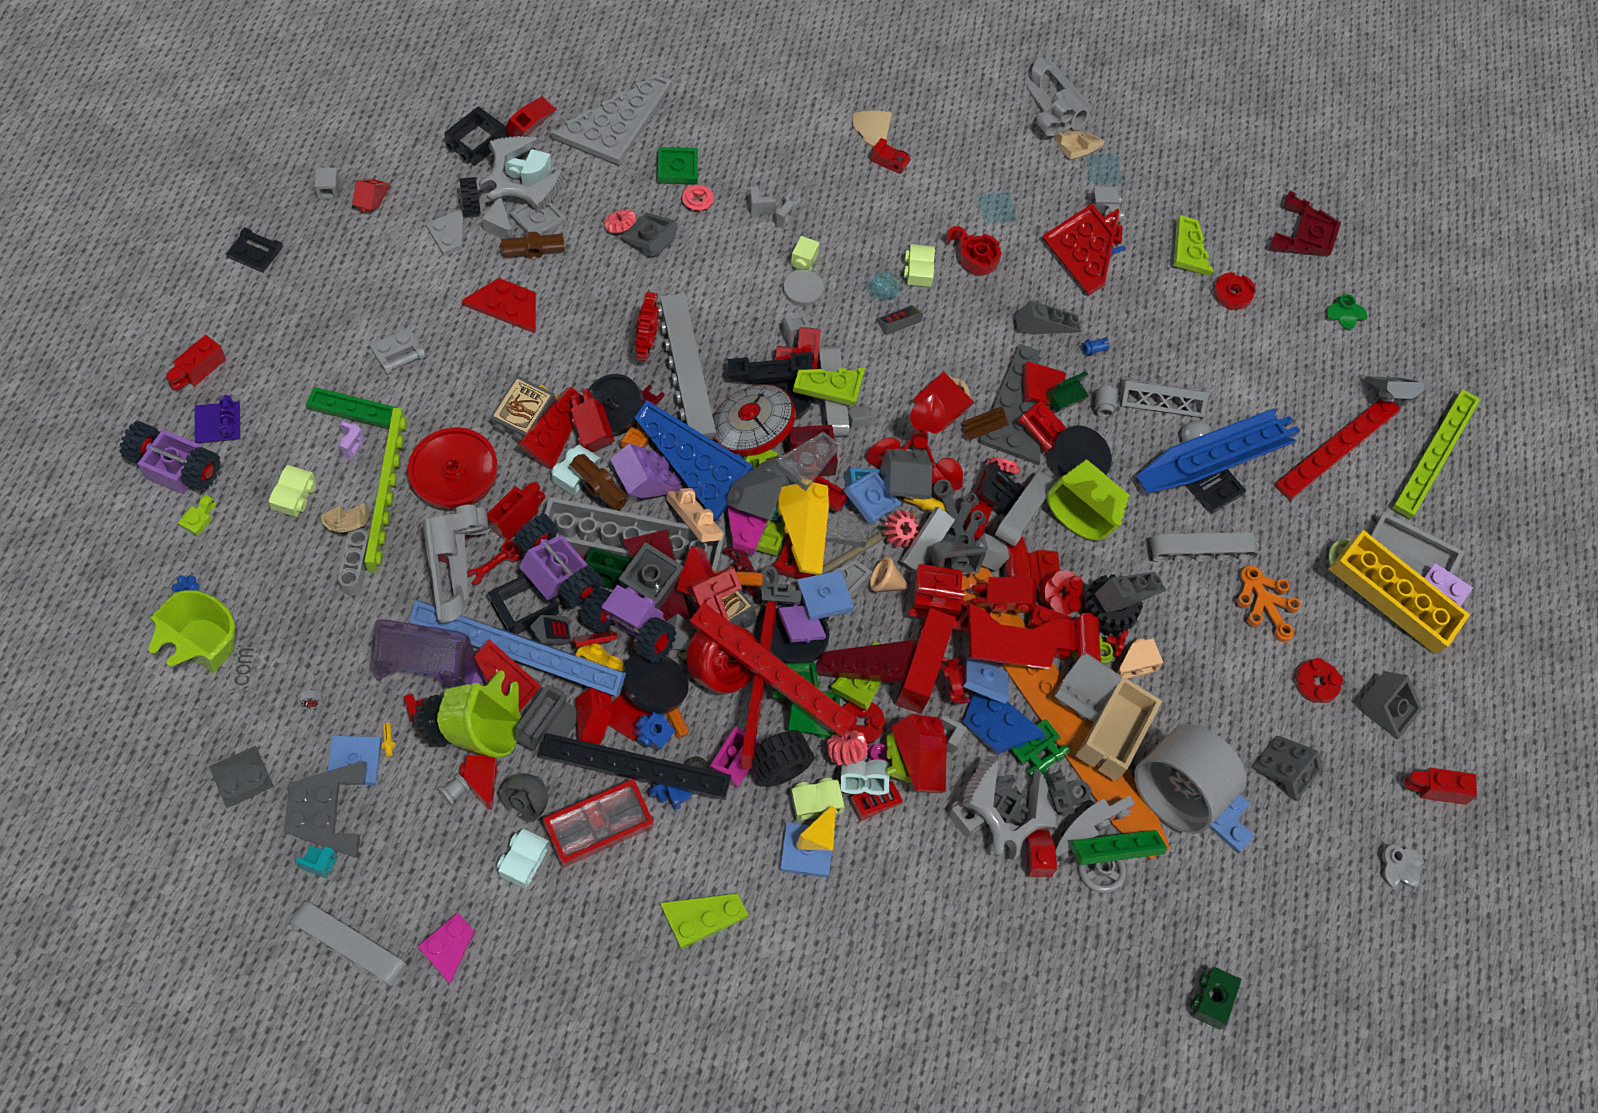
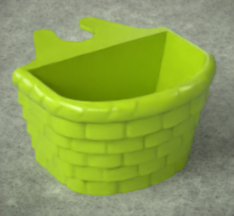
M1086 459L1080 465H1077L1075 469L1073 468L1066 475L1062 476L1052 486L1047 494V503L1054 516L1067 529L1085 539L1102 541L1111 535L1118 526H1121V520L1127 507L1126 504L1129 501L1127 499L1130 495Z
M197 590L176 592L153 613V616L149 617L156 626L148 648L151 654L157 653L165 643H171L176 647L175 654L166 661L169 667L192 658L204 668L214 673L234 651L236 625L233 615L219 599L210 594Z
M498 671L486 686L472 683L447 688L437 716L441 733L454 746L481 755L501 758L511 754L517 743L514 740L515 730L523 718L519 712L518 683L516 681L512 682L510 692L505 696L501 691V684L505 678L504 671Z

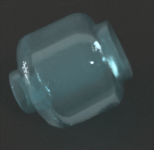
M878 271L869 284L872 286L871 292L883 301H888L890 298L894 300L900 292L898 288L899 280L887 271L882 273Z

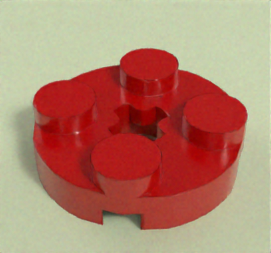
M1228 272L1219 277L1213 292L1216 299L1228 310L1243 309L1251 304L1254 298L1255 285L1243 274L1240 277L1235 275V272ZM1231 288L1233 290H1238V293L1232 292Z
M1067 570L1050 573L1051 575L1042 582L1040 589L1043 604H1046L1049 609L1064 615L1078 611L1081 608L1084 595L1082 578ZM1064 588L1065 596L1062 599V595L1059 594V590H1062Z
M957 657L948 660L947 666H944V674L946 679L951 681L952 689H950V696L952 702H958L961 705L969 703L971 699L970 696L966 697L965 691H969V689L963 687V665L958 666L957 663L961 660Z
M1315 658L1303 663L1295 674L1298 692L1310 702L1329 703L1341 691L1342 675L1339 674L1335 667L1321 658ZM1313 677L1321 678L1324 686L1322 684L1317 686L1314 683L1315 678Z
M849 702L843 707L856 717L848 728L849 732L856 730L858 733H863L867 745L874 743L880 738L886 720L878 705L871 702L868 710H865ZM857 718H865L867 726L856 725Z

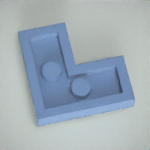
M1241 795L1209 827L1238 854L1255 836L1237 820L1251 804Z

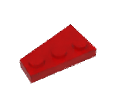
M490 639L472 657L487 684L498 671H504L505 678L501 684V691L505 696L510 692L511 683L515 681L518 683L519 712L541 687L537 681Z

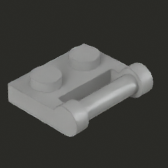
M409 328L370 344L372 352L386 375L392 373L394 369L418 358L419 360L426 358L424 350L418 344ZM411 350H414V351L411 352V353H408V354H406V355H404V356H402V357H400V358H397V359H395V360H393V361H391V362H388V360H391V359H393V358H395V357H397V356H400V355H402V354H404V353H406V352H409V351H411Z

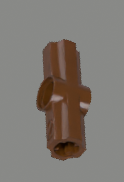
M528 232L520 238L501 239L503 257L525 255L527 258L533 259V257L540 258L545 253L565 252L563 233L541 235L538 232Z
M578 454L573 458L570 469L584 481L586 488L593 496H599L613 510H620L629 500L628 495L614 483L612 476L606 469L596 466L585 454Z

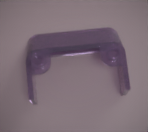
M379 619L375 623L370 668L378 682H382L383 677H386L388 674H393L394 669L437 675L445 686L451 688L472 684L477 666L472 659L475 653L470 638L462 632Z

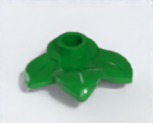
M1350 294L1339 296L1336 302L1329 306L1327 311L1329 320H1338L1340 325L1347 330H1352L1355 327L1357 319L1367 320L1366 310L1356 304V299Z

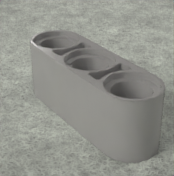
M357 528L348 533L338 574L341 589L344 594L354 596L361 591L366 573L365 556L369 537L362 528ZM359 560L357 563L351 564V562ZM354 580L353 583L346 584L348 581Z

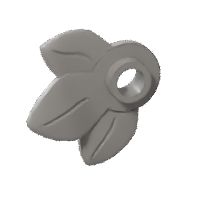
M1396 844L1387 846L1382 853V860L1386 864L1384 876L1389 885L1395 887L1401 880L1409 886L1417 887L1420 882V872L1417 867L1424 864L1421 855L1411 848L1403 849Z

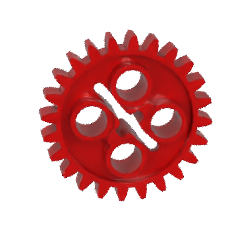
M653 292L645 294L635 327L636 359L646 362L655 342L659 325L657 293Z

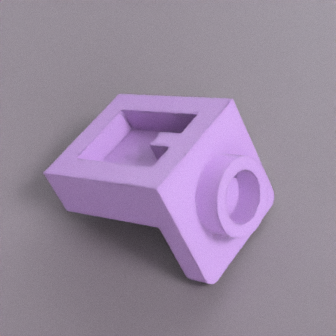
M342 421L340 426L345 436L341 439L340 448L343 457L351 460L365 439L362 429L358 425Z

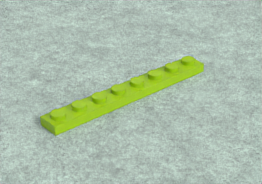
M1463 389L1460 391L1394 504L1393 510L1409 519L1415 516L1479 404L1480 398Z
M393 408L365 556V565L368 572L377 573L378 565L383 563L381 547L386 545L387 541L385 526L390 524V512H388V509L394 503L392 487L397 485V473L395 471L396 467L399 468L401 464L399 449L404 447L402 432L407 430L408 424L407 417H404L402 408Z

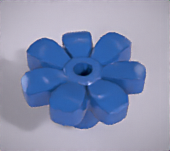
M180 575L177 577L178 583H174L171 589L175 592L199 590V583L195 582L196 577L192 575L187 577Z

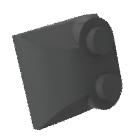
M646 212L631 228L621 235V239L642 248L646 256L654 257L675 239L678 227L674 220Z
M1365 376V381L1379 393L1378 396L1382 397V401L1395 402V398H1401L1400 401L1413 403L1414 399H1418L1419 394L1424 391V382L1398 377Z
M256 745L209 766L218 787V792L227 808L274 787Z

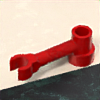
M505 541L502 544V551L481 567L470 569L467 572V577L470 578L473 575H477V578L471 583L478 585L491 569L495 568L505 559L511 563L519 562L523 557V551L513 541Z

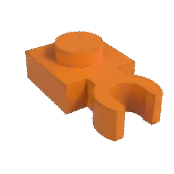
M637 422V429L632 427L621 440V447L624 448L630 443L645 448L650 441V437Z

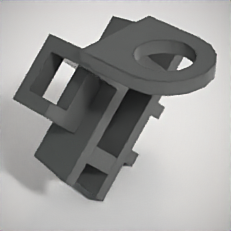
M763 567L761 574H763L764 579L763 584L759 587L762 592V603L773 601L776 604L800 605L802 591L791 590L792 584H778V572L775 567ZM768 570H770L773 574V580L771 583H769L766 579V573Z
M1062 770L1054 772L1045 778L1057 812H1062L1063 816L1075 814L1073 806L1085 803L1091 796V788L1088 783L1082 780L1066 783ZM1078 785L1085 787L1087 791L1085 797L1076 798L1073 795L1074 787Z
M1014 775L999 777L996 779L993 807L1006 820L1005 823L1011 822L1016 826H1020L1023 822L1022 819L1029 811L1028 808L1019 804L1026 791L1022 790L1019 793L1012 789L1015 781ZM1006 797H1009L1010 799L1016 801V803L1008 800Z

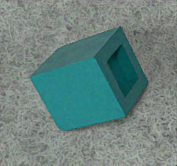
M310 846L304 858L297 857L295 863L299 869L326 879L338 856L334 849L324 846L322 850Z

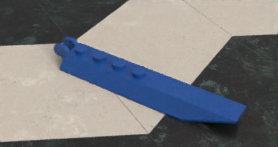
M1273 408L1169 448L1141 471L1136 478L1147 494L1190 484L1293 444L1297 441L1290 437L1297 435L1300 429L1296 426L1286 430L1284 427L1290 425L1293 419L1291 416L1280 420L1276 419V412Z

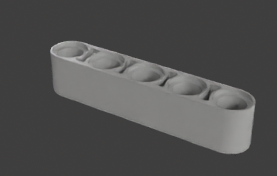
M839 346L819 347V369L838 371V368H842ZM822 399L824 413H826L824 415L825 425H833L834 437L849 436L847 405Z
M1038 471L1001 522L995 536L1016 546L1046 503L1049 490L1058 480Z
M1250 532L1159 534L1150 538L1154 562H1159V560H1162V562H1181L1180 560L1187 562L1202 561V559H1205V561H1223V559L1230 561L1244 560V558L1252 560L1258 556L1255 536Z
M307 901L303 902L289 921L297 930L302 929V933L318 943L321 941L322 945L339 956L342 954L343 958L359 969L363 967L365 969L364 972L380 982L385 981V985L388 987L394 984L406 966L395 955Z

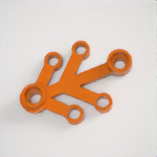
M1255 566L1245 567L1241 572L1244 587L1237 599V604L1241 608H1247L1252 602L1250 594L1254 588L1257 593V599L1253 611L1247 619L1249 625L1257 627L1263 621L1261 614L1265 607L1276 626L1274 631L1275 638L1283 643L1290 641L1294 635V630L1290 624L1283 621L1275 605L1286 608L1291 613H1296L1301 607V602L1297 598L1285 599L1267 592L1264 586L1275 589L1279 594H1285L1290 588V583L1285 579L1276 581L1265 577L1262 571ZM1241 598L1246 599L1248 603L1243 602ZM1290 603L1295 604L1296 608L1292 607ZM1252 617H1256L1258 622L1254 621ZM1282 629H1286L1288 633H1284Z

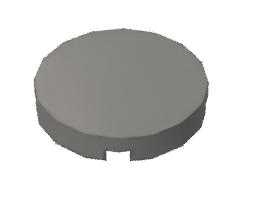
M797 270L785 278L783 291L785 297L794 305L801 307L811 306L822 298L824 284L816 273L808 270Z

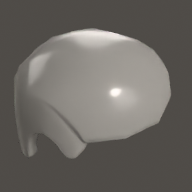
M1194 420L1183 427L1180 436L1182 437V443L1213 431L1204 421Z

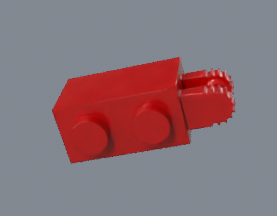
M205 334L173 361L174 367L166 375L172 390L180 391L187 384L195 387L226 361L221 346Z
M586 388L582 391L585 402L581 403L580 398L576 394L571 396L573 408H571L573 414L572 422L578 429L580 445L595 452L615 442L603 404L593 398L591 392Z
M530 482L523 490L515 486L487 513L488 524L496 535L506 541L511 540L518 533V530L522 529V526L527 524L539 512L537 507L545 499V494L543 491H540L541 488L537 482Z
M988 577V584L972 586L974 593H987V598H972L971 604L974 606L989 607L990 610L997 613H1004L1006 610L1028 613L1029 610H1036L1037 584L1034 577Z
M1429 767L1425 772H1412L1405 778L1403 783L1410 791L1420 792L1421 799L1467 805L1477 796L1476 774Z

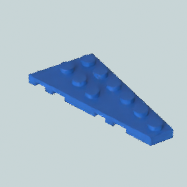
M646 400L635 416V419L686 484L695 491V495L705 508L713 512V518L718 521L728 506L726 504L728 493L733 482L754 468L753 465Z

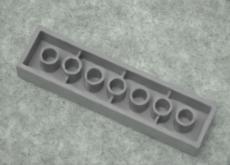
M549 497L545 514L559 528L556 537L562 535L574 550L585 558L590 547L632 558L623 541L624 539L668 529L677 563L684 567L690 547L695 546L705 550L713 571L719 570L725 546V532H723L722 540L701 542L686 524Z

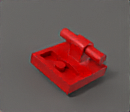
M918 564L914 608L926 610L932 608L940 612L959 615L961 599H964L965 590H962L963 571Z

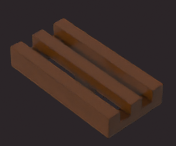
M1003 406L963 421L969 441L1009 425Z

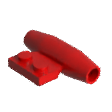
M1024 536L1021 537L1016 546L1006 542L1010 558L1003 564L1005 577H1034L1037 590L1040 592L1044 579L1048 578L1051 575L1050 573L1061 570L1058 551L1037 550L1029 553Z

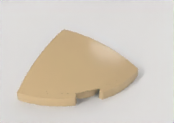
M885 111L853 113L854 130L856 133L859 131L864 137L863 141L874 148L880 138L887 140L892 113Z
M1071 128L1065 132L1053 135L1057 145L1069 159L1085 156L1099 149L1105 142L1088 132L1082 133Z
M363 503L345 512L339 506L322 514L321 521L330 531H352L367 523L370 508L366 503Z

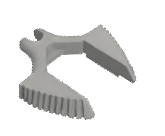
M531 136L505 137V139H494L489 142V148L495 158L491 173L480 180L479 186L481 189L487 186L495 188V190L487 195L489 200H495L503 196H515L525 199L538 212L539 209L541 210L549 205L548 203H551V200L554 199L553 197L558 194V191L563 186L562 183L565 182L566 173L559 170L529 187L511 183L503 172L505 163L529 151L530 148L542 141Z
M988 756L986 761L983 760L982 764L978 766L979 769H976V773L973 774L971 781L968 782L969 785L966 786L967 789H965L966 794H964L965 799H963L964 803L962 806L977 811L984 817L993 834V852L995 855L1000 856L1002 854L1004 844L1006 843L1010 848V859L1015 860L1020 856L1023 841L1028 835L1038 829L1053 830L1057 828L1054 803L1051 801V792H1049L1050 789L1047 787L1048 784L1045 782L1044 775L1035 768L1033 784L1030 789L1028 820L1020 826L1005 823L997 809L993 807L999 761L994 756Z

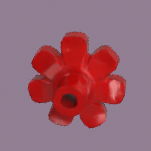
M1124 630L1118 638L1111 635L1108 636L1106 643L1114 646V656L1118 658L1121 656V651L1124 649V642L1129 631Z

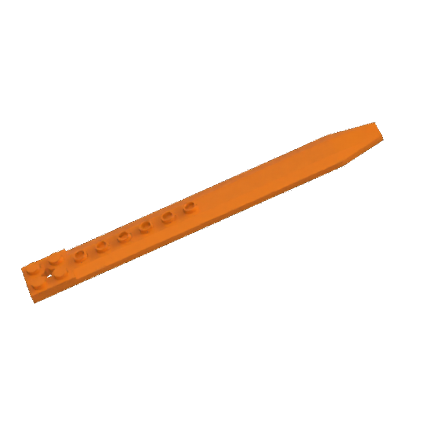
M981 566L979 573L968 574V578L963 575L962 590H965L964 601L971 604L972 598H987V593H974L972 586L988 584V577H993L988 568ZM979 606V608L985 610L994 620L1002 625L1028 628L1015 610L997 613L990 610L989 607ZM1000 663L1004 670L1008 672V676L1040 722L1047 719L1060 735V740L1056 742L1058 748L1064 744L1068 746L1070 752L1065 755V758L1080 780L1089 784L1091 795L1096 803L1105 798L1108 805L1111 806L1131 796L1135 803L1130 810L1131 814L1121 820L1118 817L1111 820L1112 826L1121 834L1157 830L1168 847L1167 850H1169L1170 846L1160 821L1140 796L1135 778L1127 769L1117 781H1114L1098 771V765L1092 767L1076 757L1094 722L1082 718L1076 710L1070 706H1064L1055 697L1057 688L1064 679L1056 666L1052 663L1050 669ZM1159 855L1148 856L1147 858L1152 860Z

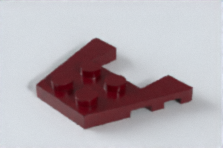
M1289 190L1283 208L1300 213L1302 217L1295 238L1275 232L1269 250L1330 256L1341 222L1321 209L1317 211L1309 206L1310 202L1305 199L1303 201L1295 197L1296 193Z

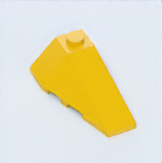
M809 481L784 486L781 488L777 501V510L779 516H783L786 525L784 529L792 541L793 546L791 549L799 571L821 575L829 510L828 486Z

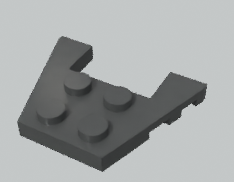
M360 761L289 783L284 832L358 858L360 835L335 834L339 786L365 785L367 762Z

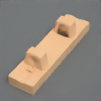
M692 488L680 489L678 492H667L666 500L701 542L722 540L723 531L713 521V512L710 509H703L695 500V491Z

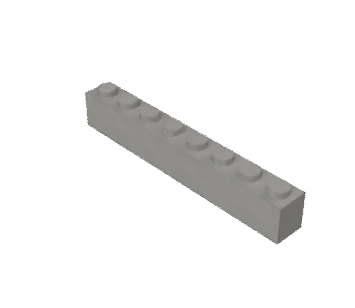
M685 293L660 296V305H657L659 306L658 317L663 318L661 331L662 334L667 336V339H664L665 350L670 351L671 355L668 356V364L670 369H674L672 383L673 386L678 388V391H675L677 404L681 403L682 406L679 409L680 420L685 421V424L716 442L714 439L716 430Z

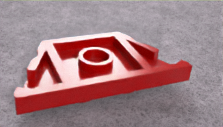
M497 278L462 300V305L534 334L536 332V292Z

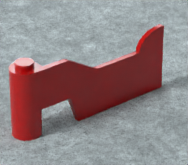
M973 605L968 606L971 659L1050 669L1057 649L1077 652L1078 659L1083 653H1087L1101 662L1098 618L1091 613H1083L1074 621L1055 618L1034 629L994 624L992 617L985 610Z

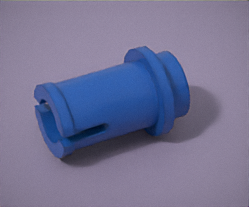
M1106 337L1093 341L1088 339L1082 343V351L1085 355L1092 356L1096 352L1108 351L1110 343L1107 342L1108 339Z

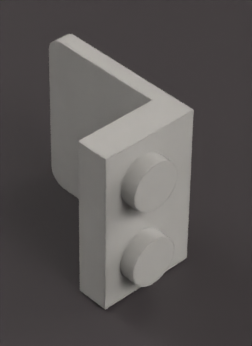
M1083 653L1059 684L1055 697L1064 706H1070L1076 710L1082 718L1095 722L1100 714L1102 705L1121 682V676L1089 654Z

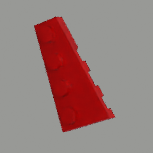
M573 387L566 388L517 443V445L547 469H553L574 427L572 422L573 414L571 408H573L571 396L576 394L580 398L581 403H583L584 397Z

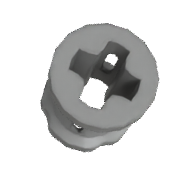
M458 773L454 776L455 779L444 787L440 786L438 788L439 793L450 806L464 792L468 793L471 791L467 782Z

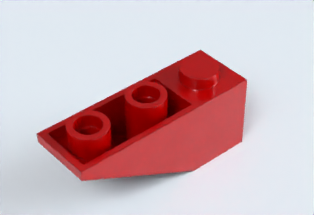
M541 96L523 106L509 118L506 125L508 135L512 138L528 136L557 109Z

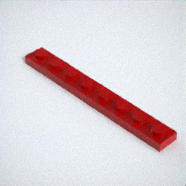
M1381 398L1278 481L1274 487L1291 501L1399 413L1401 408L1394 402L1382 401Z
M706 603L701 605L689 621V624L838 737H843L856 717Z

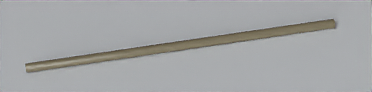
M915 510L909 513L910 515L914 514L916 516L915 520L919 518V515ZM887 527L824 565L822 574L830 573L887 538L889 535L883 534ZM797 582L792 585L791 590L799 589ZM762 603L755 607L756 617L766 611L767 603ZM687 650L677 655L682 663L686 661Z

